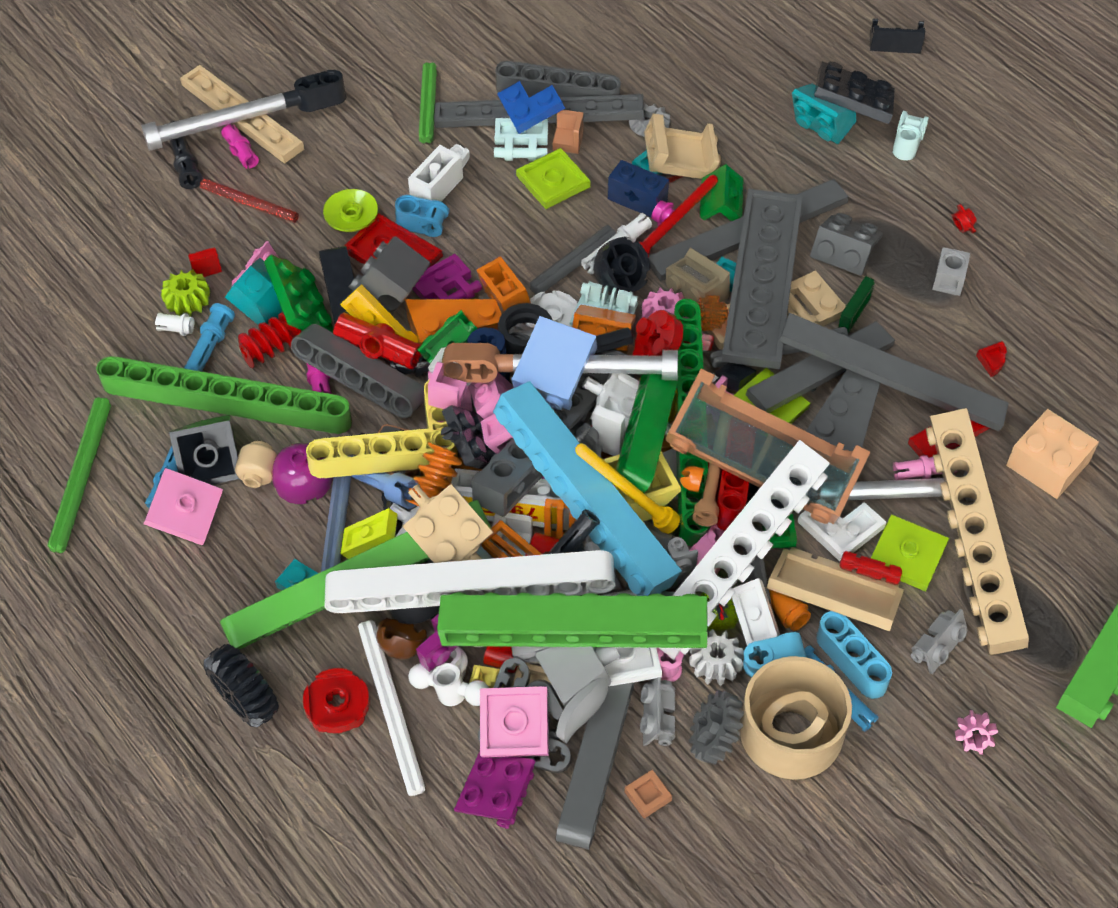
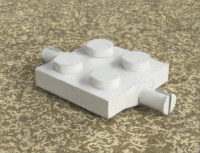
M610 373L606 383L602 385L588 376L582 387L597 395L595 408L597 405L625 415V437L639 381L627 374ZM667 423L665 435L668 434L672 426L669 423Z

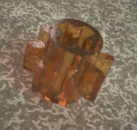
M707 295L706 298L700 297L697 303L701 309L702 331L721 329V324H724L728 318V308L725 302H719V296Z

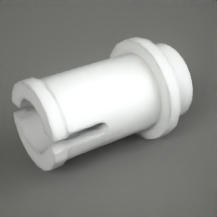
M158 313L155 325H160L156 326L157 331L179 332L182 336H186L187 334H192L195 322L194 318L189 317L186 313H183L182 316Z

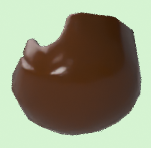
M386 618L379 622L376 627L375 636L379 647L389 657L406 660L417 655L416 648L427 640V631L423 629L418 633L414 628V624H402L396 619Z

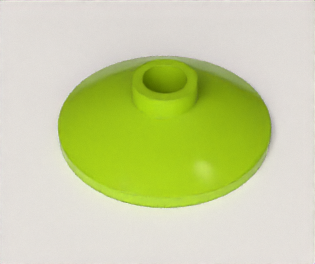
M359 189L339 191L329 197L323 207V215L328 225L343 232H354L368 227L373 223L378 214V205L375 198L368 192Z

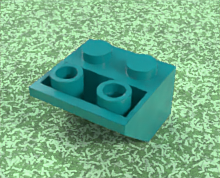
M813 83L794 89L792 98L796 122L805 129L810 128L817 132L822 139L826 141L831 140L839 144L856 123V112L814 97L816 85Z

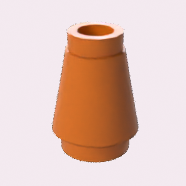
M769 590L772 608L785 628L797 631L807 624L811 617L807 604L799 599Z

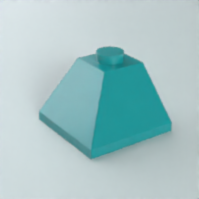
M261 258L250 265L225 296L228 301L257 325L262 322L268 324L270 318L275 317L278 319V314L283 312L264 260Z

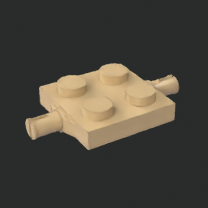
M419 484L415 485L413 488L421 498L413 489L408 494L411 495L420 507L417 513L403 525V528L433 563L482 559L477 552L481 544L494 532L456 488L450 484L439 495L429 498Z

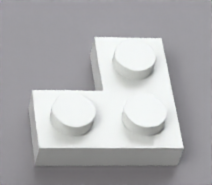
M822 499L816 502L831 509ZM865 502L843 519L839 517L834 524L818 522L806 510L798 517V523L839 561L844 551L854 553L881 532L886 525V521Z

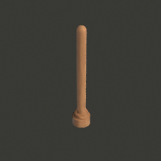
M719 413L712 453L723 458L731 418ZM709 463L703 499L695 504L693 520L697 524L707 527L715 525L719 516V507L715 498L721 468Z

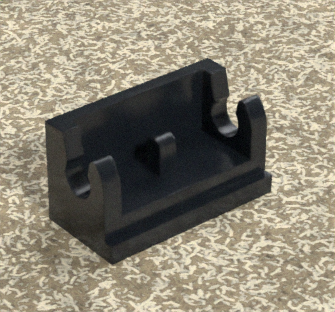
M873 18L870 30V51L921 54L925 37L924 21H919L917 30L879 28L878 19Z

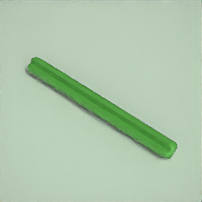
M97 397L93 402L47 544L51 552L63 553L66 550L110 411L111 404L107 398Z

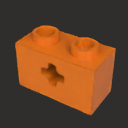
M501 256L476 270L485 293L490 299H496L501 313L516 304L531 303L526 288Z

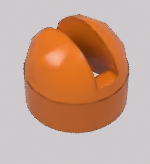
M696 466L685 468L681 472L685 476L680 478L682 486L689 491L699 492L704 468Z

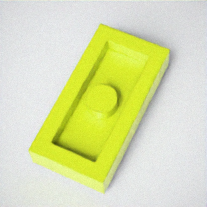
M388 508L344 528L340 554L350 559L395 538L398 514Z

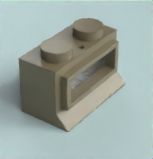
M690 247L684 258L666 268V287L672 288L675 293L682 292L684 299L694 300L698 303L700 309L706 312L730 297V272Z

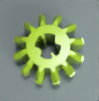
M181 269L178 275L170 273L169 280L163 281L161 297L169 312H175L179 316L187 313L191 317L192 312L202 313V306L209 305L211 293L209 285L203 275H196L193 269L188 273H184Z

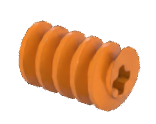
M428 442L427 445L434 452L423 453L422 456L429 464L418 465V468L424 473V477L414 476L413 480L431 498L439 495L443 491L442 489H446L452 484L447 477H457L458 473L451 466L462 465V460L456 456L458 453ZM409 488L408 491L413 489L415 493L421 498V496L417 493V491L414 488ZM406 500L416 506H419L415 500Z

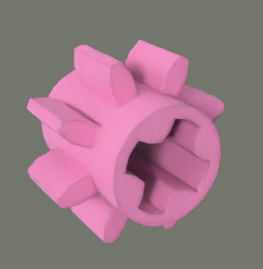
M970 710V715L964 719L958 717L957 721L960 729L955 731V737L957 741L964 740V751L967 752L972 749L982 754L983 749L988 747V745L995 746L992 735L998 733L995 723L989 724L987 712L980 715ZM979 730V733L973 734V731Z

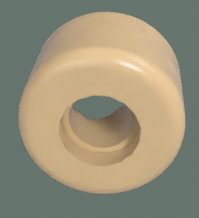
M790 656L775 659L765 664L753 675L746 689L742 708L744 715L740 719L743 727L739 729L743 747L751 760L771 775L797 780L820 774L838 757L851 720L852 703L846 685L831 668L810 658ZM794 712L809 720L811 726L803 732L790 734L777 731L773 728L772 722L778 714Z

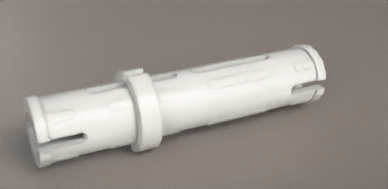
M640 213L628 225L619 227L617 233L604 244L624 236L629 237L628 239L634 243L636 238L652 227V222L649 217L643 221L642 219L646 215ZM604 244L581 260L585 270L591 267L588 270L589 274H594V259L598 250Z

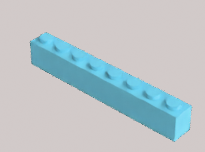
M529 381L502 393L493 410L498 422L507 429L514 438L516 445L525 452L535 469L544 476L551 485L553 492L562 499L576 520L585 509L593 512L599 518V525L592 530L589 536L601 550L610 552L613 555L614 568L618 570L628 583L630 590L637 596H649L656 593L660 594L669 589L682 570L614 485L576 454L575 448L580 443L533 384Z

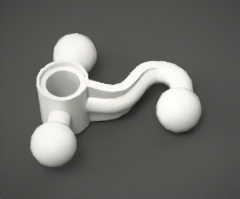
M459 646L450 654L453 658L451 663H444L430 672L420 663L410 669L408 678L411 685L418 689L427 688L429 685L433 686L439 701L446 706L458 705L465 698L471 705L480 706V689L489 688L481 680H475L469 684L463 681L468 659L465 652Z

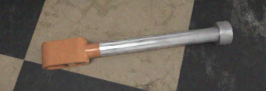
M452 343L444 349L441 363H444V376L467 383H488L496 378L497 372H515L523 354H500L498 348L489 343ZM662 350V356L590 355L583 373L662 374V380H677L678 350Z

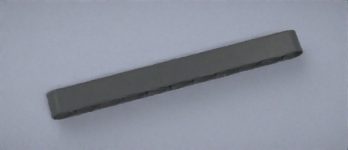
M650 530L670 555L668 543L673 539V535ZM628 583L626 584L625 590H630ZM635 682L608 686V693L604 703L587 721L559 820L556 842L587 850L591 847Z

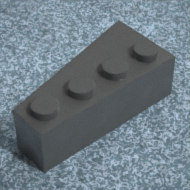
M847 369L806 432L834 446H837L840 442L844 444L842 450L853 451L856 445L863 447L880 382ZM827 467V468H829V469H831V470H833V471H835V472H837V473H839V474H841V475H843V476L846 477L845 474H842V473H840V472H838V471H836V470H834V469H832V468H830V467Z

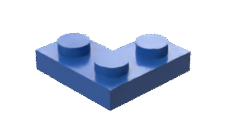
M520 81L497 93L518 134L565 109L553 85L531 97L527 95Z

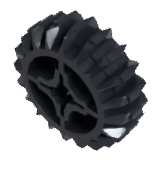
M224 644L219 649L213 650L209 654L210 656L204 660V670L216 691L243 722L252 727L258 728L261 724H265L273 718L272 716L279 709L277 697L273 694V689L268 685L267 680L263 678L253 663L239 649L230 644Z

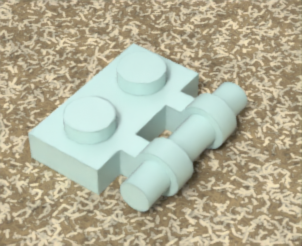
M495 118V145H505V147H494V158H505V161H513V158H528V161H535L547 155V148H537V145H548V119L518 134L510 118ZM513 145H529V148H514Z

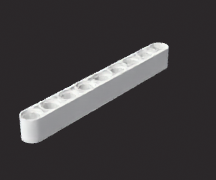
M596 550L332 571L326 575L325 608L333 613H354L440 606L441 595H451L457 592L467 595H484L486 593H497L500 595H517L519 593L550 595L562 593L566 596L584 595L586 593L602 594L615 588L614 558L610 552Z

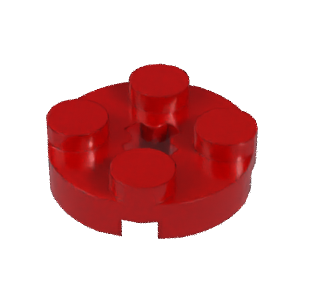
M658 310L648 318H641L636 325L637 336L632 355L662 356V350H678L683 338V325L681 321L676 319L674 314L666 310Z
M332 668L316 675V680L310 686L307 685L303 693L304 710L313 727L319 732L343 733L360 727L365 721V715L370 705L366 683L353 675L352 671L344 668ZM336 694L340 695L341 699H345L344 703H341L340 706L334 707L332 704H328V701H332L333 695Z

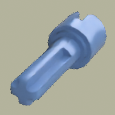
M385 472L352 475V478L383 491L385 498L406 509H412L416 506L406 501L412 500L411 495L408 494L409 488H413L418 484L412 477L400 472L392 475Z

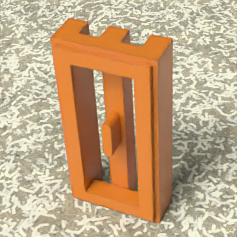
M548 498L545 500L544 535L560 539L565 533L563 532L564 508H569L562 500ZM552 507H557L556 531H552ZM569 509L570 528L572 524L576 521V519L572 516Z
M499 520L492 527L491 530L494 533L481 544L482 548L494 558H506L508 556L490 542V539L511 557L523 556L512 545L497 535L500 531L527 555H543L502 520Z

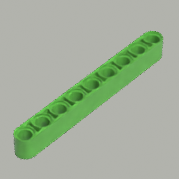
M115 356L103 358L96 367L103 389L112 395L334 434L345 433L352 426L348 400L339 395Z
M479 501L469 502V505L488 527L492 529ZM405 532L222 619L220 624L229 644L237 649H241L326 609V575L332 571L415 565L426 562L430 558L409 533Z

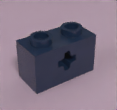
M623 160L618 163L608 177V200L651 217L655 206L661 200L668 202L669 179Z

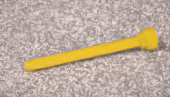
M580 443L576 446V454L652 516L653 524L657 529L669 534L678 527L680 515L671 507L656 504L585 444Z

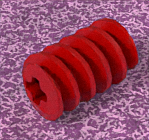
M281 312L278 314V319L272 317L268 320V324L262 322L258 325V329L250 328L248 335L246 333L238 335L241 354L248 366L253 369L255 368L254 358L263 364L265 362L264 353L270 358L275 357L273 348L276 347L281 353L285 352L283 343L286 342L291 347L293 338L300 334L301 330L288 325L284 313Z

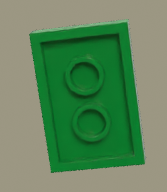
M270 255L264 261L287 324L302 331L311 324H317L333 333L332 319L326 312L323 297L318 292L314 282V275L308 269L297 267L287 259L282 260L274 255Z

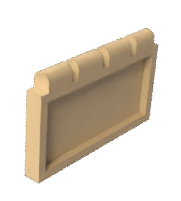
M791 547L790 550L783 549L767 584V589L887 631L891 629L904 589L898 588L899 583L898 585L886 583V579L881 578V581L857 574V570L852 569V572L843 570L838 562L820 556L814 559L811 553Z

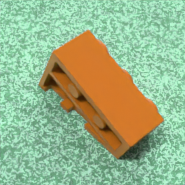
M405 299L408 323L411 331L417 336L418 344L420 345L428 336L434 335L443 327L449 317L456 315L460 310L463 311L468 320L477 329L487 327L498 330V322L502 314L496 299Z

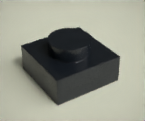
M727 363L715 372V375L718 377L715 381L717 382L723 375L728 378L727 388L739 391L756 377V370L743 364Z

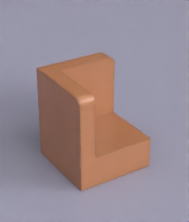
M562 110L557 113V128L553 139L554 151L561 148L564 152L579 154L583 138V112Z

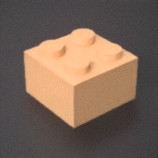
M1047 409L1014 445L1006 466L1058 499L1088 465L1099 441Z

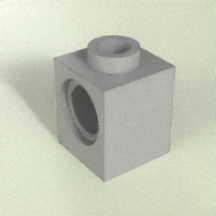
M943 247L932 290L960 296L967 273L970 253Z

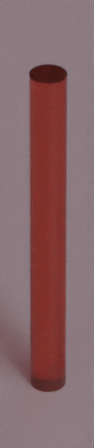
M205 178L200 183V188L293 223H296L299 213Z

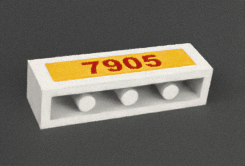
M455 468L458 475L452 478L451 483L468 503L472 502L471 481L479 471ZM540 479L509 513L531 516L533 526L544 527L545 500L547 498L562 499L553 492L551 485L546 479ZM482 507L487 520L493 521L495 513ZM552 507V528L557 529V507ZM564 508L563 530H568L569 509Z

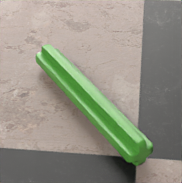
M433 62L424 63L422 69L419 141L421 143H431L434 135L437 70L436 64Z

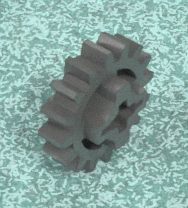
M717 690L715 695H708L707 704L701 703V712H696L693 719L695 725L690 728L691 731H694V734L689 739V743L693 744L690 751L695 754L696 759L715 765L718 760L723 761L725 759L726 751L732 752V743H736L739 740L740 732L738 730L743 727V724L739 723L744 715V711L740 710L743 703L737 700V696L726 691Z

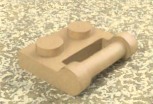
M816 270L791 282L789 305L797 316L821 326L840 319L841 313L846 306ZM795 294L801 299V301L806 305V307L811 311L813 315H810L805 310V308L795 298Z

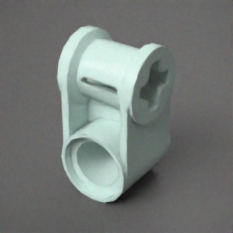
M903 110L893 146V154L896 158L911 160L916 156L919 144L923 140L929 117H916L909 115L907 111Z

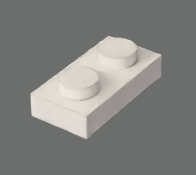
M757 578L732 588L736 591L732 596V600L747 646L754 641L779 636L780 633L763 581Z

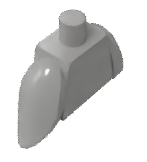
M511 646L514 658H519L527 663H540L565 707L559 718L556 736L567 743L573 734L604 703L608 693V686L612 682L604 667L620 658L618 651L615 647H597L593 650L592 646Z

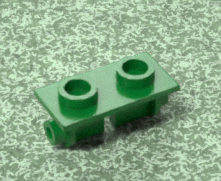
M460 310L456 315L449 317L445 321L444 326L434 335L428 336L417 350L431 364L441 348H445L453 342L467 343L469 335L477 327Z

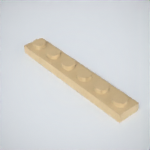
M201 65L180 78L183 87L215 111L249 102ZM266 114L232 123L284 164L304 150L303 142Z

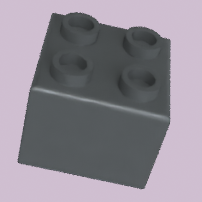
M396 236L388 244L382 241L373 253L377 259L371 256L361 269V273L364 276L358 274L349 286L351 290L355 291L362 284L391 315L394 314L399 305L405 300L430 265L427 259Z

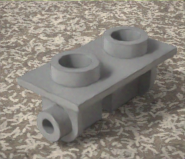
M675 537L669 541L668 551L682 572L674 584L665 591L677 590L697 564L698 550L689 551L686 542L680 537Z
M959 609L956 614L950 610L941 612L928 628L929 634L935 637L923 634L911 648V658L917 663L927 662L930 674H933L940 664H944L958 642L964 640L968 630L963 610Z
M658 677L646 683L641 691V702L644 703L643 717L640 723V731L643 733V746H647L654 739L658 740V743L662 746H669L675 738V716L664 714V711L670 713L675 711V687L672 686L671 681H661V677Z

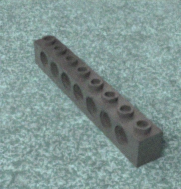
M612 349V350L605 351V352L598 353V354H594V355H627V354H624V353H622V352H620V351H617V350H615V349ZM582 373L572 396L571 409H553L574 436L577 429L583 426L584 423L592 425L593 420L590 418L596 406L597 395L582 387L585 379L589 376L604 385L610 373ZM511 438L507 445L491 458L489 464L481 472L479 471L474 475L471 481L473 501L478 500L481 507L502 517H505L543 477L535 469L525 452L516 445L514 438Z

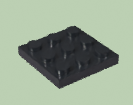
M822 61L818 71L814 97L889 124L893 116L895 88L884 80H871L860 71H847L836 62L830 61L826 63Z

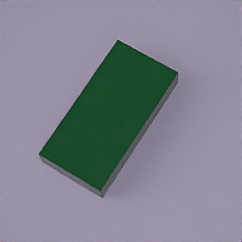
M865 276L841 313L838 328L846 327L848 334L871 300L875 285L874 279Z

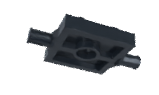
M453 405L442 410L447 426L441 430L442 438L450 440L455 444L464 465L483 470L496 454L484 444L481 421L484 419L476 412Z

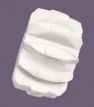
M712 629L709 632V637H707V648L690 649V667L695 668L694 674L696 678L706 676L705 682L707 685L712 679H716L720 686L724 684L725 678L733 682L736 678V672H740L743 669L742 659L744 658V650L738 647L739 641L737 637L727 639V631H724L721 636H717L716 632Z

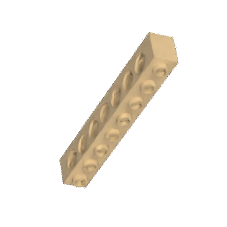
M965 408L930 416L931 427L926 428L927 438L930 446H936L937 455H933L936 472L943 473L945 482L940 483L943 500H949L952 510L947 511L951 529L957 528L959 535L958 539H954L958 558L964 557L967 566L962 568L965 586H972L974 597H969L973 616L979 615L982 626L977 627L981 646L987 645L989 655L1028 648L1029 636L968 410ZM949 443L960 445L959 448L954 450L948 449L945 446ZM957 470H964L968 474L964 477H956L952 473ZM966 497L975 500L971 505H963L959 501ZM976 525L981 527L983 531L978 534H972L967 531V528ZM979 554H986L991 559L988 562L980 563L974 557ZM986 583H993L998 586V589L995 592H986L981 587ZM1000 612L1007 618L1002 622H994L989 616L992 613Z

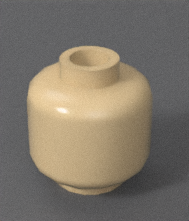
M253 441L243 446L235 466L236 475L246 486L251 488H258L271 483L273 464L277 453L271 445L262 441Z

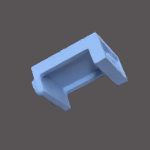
M539 316L511 379L513 388L530 381L552 409L561 410L564 408L570 410L572 396L588 359L597 350L596 336Z

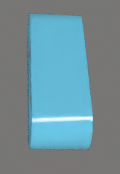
M833 611L825 613L821 617L816 635L819 646L863 695L871 699L882 697L887 691L892 676L890 664L846 616ZM827 629H834L838 633H831ZM848 652L857 653L860 657H853ZM869 676H877L881 681H874Z

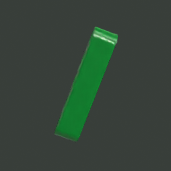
M642 374L616 467V470L643 493L648 490L655 475L678 379L662 380V374Z

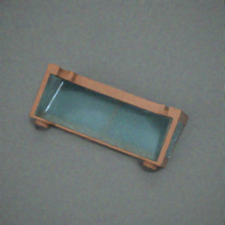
M701 368L665 441L669 442L670 446L680 453L689 452L761 488L800 440L830 463L824 471L828 476L817 491L813 488L809 490L806 496L810 500L803 509L810 512L811 517L818 522L834 524L840 517L870 451L858 445L854 447L853 451L842 450L844 444L840 442L837 446H834L725 392L727 387L722 384L718 389L712 382L715 375ZM789 477L790 481L794 485H802L799 479L795 477Z

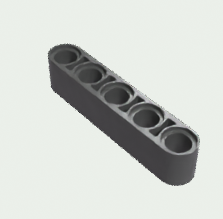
M513 61L500 62L495 70L496 90L498 93L520 81L529 97L553 85L559 97L620 95L621 81L618 77L610 74Z
M309 325L291 342L292 351L299 359L398 417H410L424 403V387L377 358H368L361 352V349L334 335L320 325Z

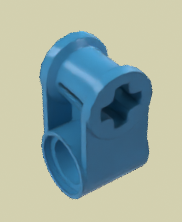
M403 195L397 198L395 201L396 224L408 231L425 234L429 237H438L442 234L443 220L449 214V208L446 204L437 200H428L412 195Z

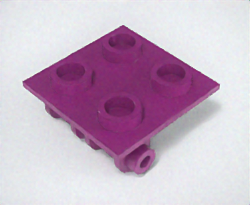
M479 752L454 811L498 819L496 822L498 826L509 829L510 824H515V816L518 811L517 806H522L523 800L521 798L526 797L529 782L534 778L532 771L536 762L535 759L521 757L482 758Z

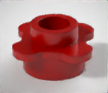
M961 204L957 205L958 211L952 214L954 224L962 233L968 230L971 233H975L974 224L977 222L974 213L969 208L964 209Z

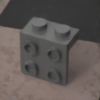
M837 213L836 215H831L819 226L810 257L862 276L872 248L882 238L883 232L877 230L878 227L874 224L854 222L852 217L846 214Z

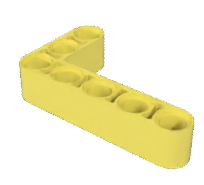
M429 380L424 385L427 429L313 440L306 449L310 473L317 478H332L419 469L418 465L429 464L422 456L423 453L434 452L427 445L428 442L439 446H448L447 449L458 453L455 444L450 440L443 439V435H441V430L447 426L442 413L444 409L428 405ZM351 454L356 455V456H354V457H348V455H351ZM325 457V459L317 460V458Z

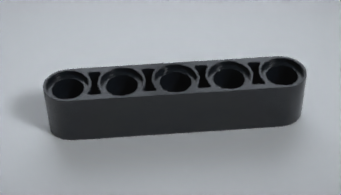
M346 246L319 251L334 325L342 313L349 314L340 304L353 291L349 288L354 280Z

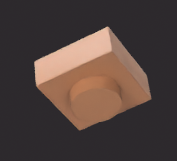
M653 769L625 787V794L644 819L672 801V795Z

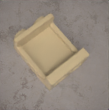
M652 114L644 131L650 171L702 179L720 167L721 156L717 151L718 138L714 133L713 124L707 123L702 133L666 128L663 115Z

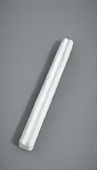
M373 620L361 622L358 625L359 633L409 796L422 794L425 791V784L385 654L376 641L375 622Z

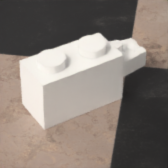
M458 144L454 145L451 149L439 145L408 178L409 194L418 198L442 202L463 179V167L470 158L469 150Z

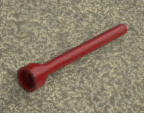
M710 175L643 242H639L647 252L648 258L650 249L718 183L716 175Z

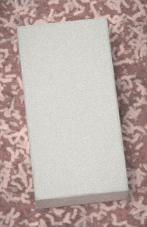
M597 405L593 412L592 427L599 434L598 444L602 446L603 452L613 456L618 455L621 452L624 441L625 415Z

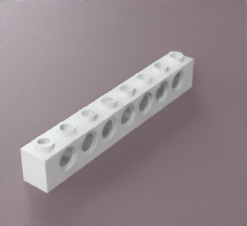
M799 440L673 596L695 594L698 591L706 593L710 600L707 602L709 626L717 616L712 612L719 603L725 606L736 591L732 589V586L736 581L740 580L743 583L755 567L751 563L756 556L760 559L764 558L773 546L769 540L775 533L779 536L784 533L792 522L788 519L789 515L793 510L799 514L810 500L806 496L809 490L813 488L817 491L828 476L824 471L830 463ZM789 477H795L799 479L802 485H794L790 481ZM771 500H779L784 508L775 507ZM752 522L763 524L766 531L756 530ZM733 546H743L746 549L747 554H738L734 550ZM714 569H724L728 573L729 578L718 577ZM691 648L659 649L674 660L680 651L686 655Z

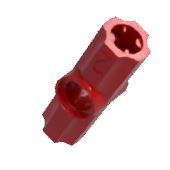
M342 313L334 325V335L360 347L361 352L368 358L376 359L381 356L409 369H414L421 357L420 352L417 350L421 345L395 334L393 328L388 324L379 323L375 326L347 313Z

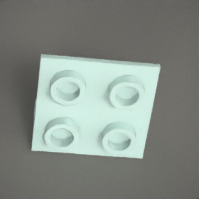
M591 281L588 283L583 282L580 291L582 295L574 311L575 313L580 305L634 314L638 306V296L633 295L631 291L619 289L616 297L617 288L615 287L612 290V294L608 295L609 286L606 285L602 293L603 285ZM574 313L570 320V325H573Z

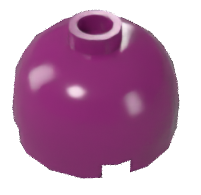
M294 443L283 448L276 456L273 464V486L276 488L278 495L289 503L307 504L306 500H311L315 497L318 500L328 492L333 481V477L317 478L310 473L306 454L308 443ZM325 457L317 458V460L325 459Z

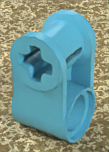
M790 632L774 638L749 643L744 650L743 667L746 674L753 677L762 666L775 659L790 656L806 657L800 633ZM759 656L760 660H763V664H757L753 657Z

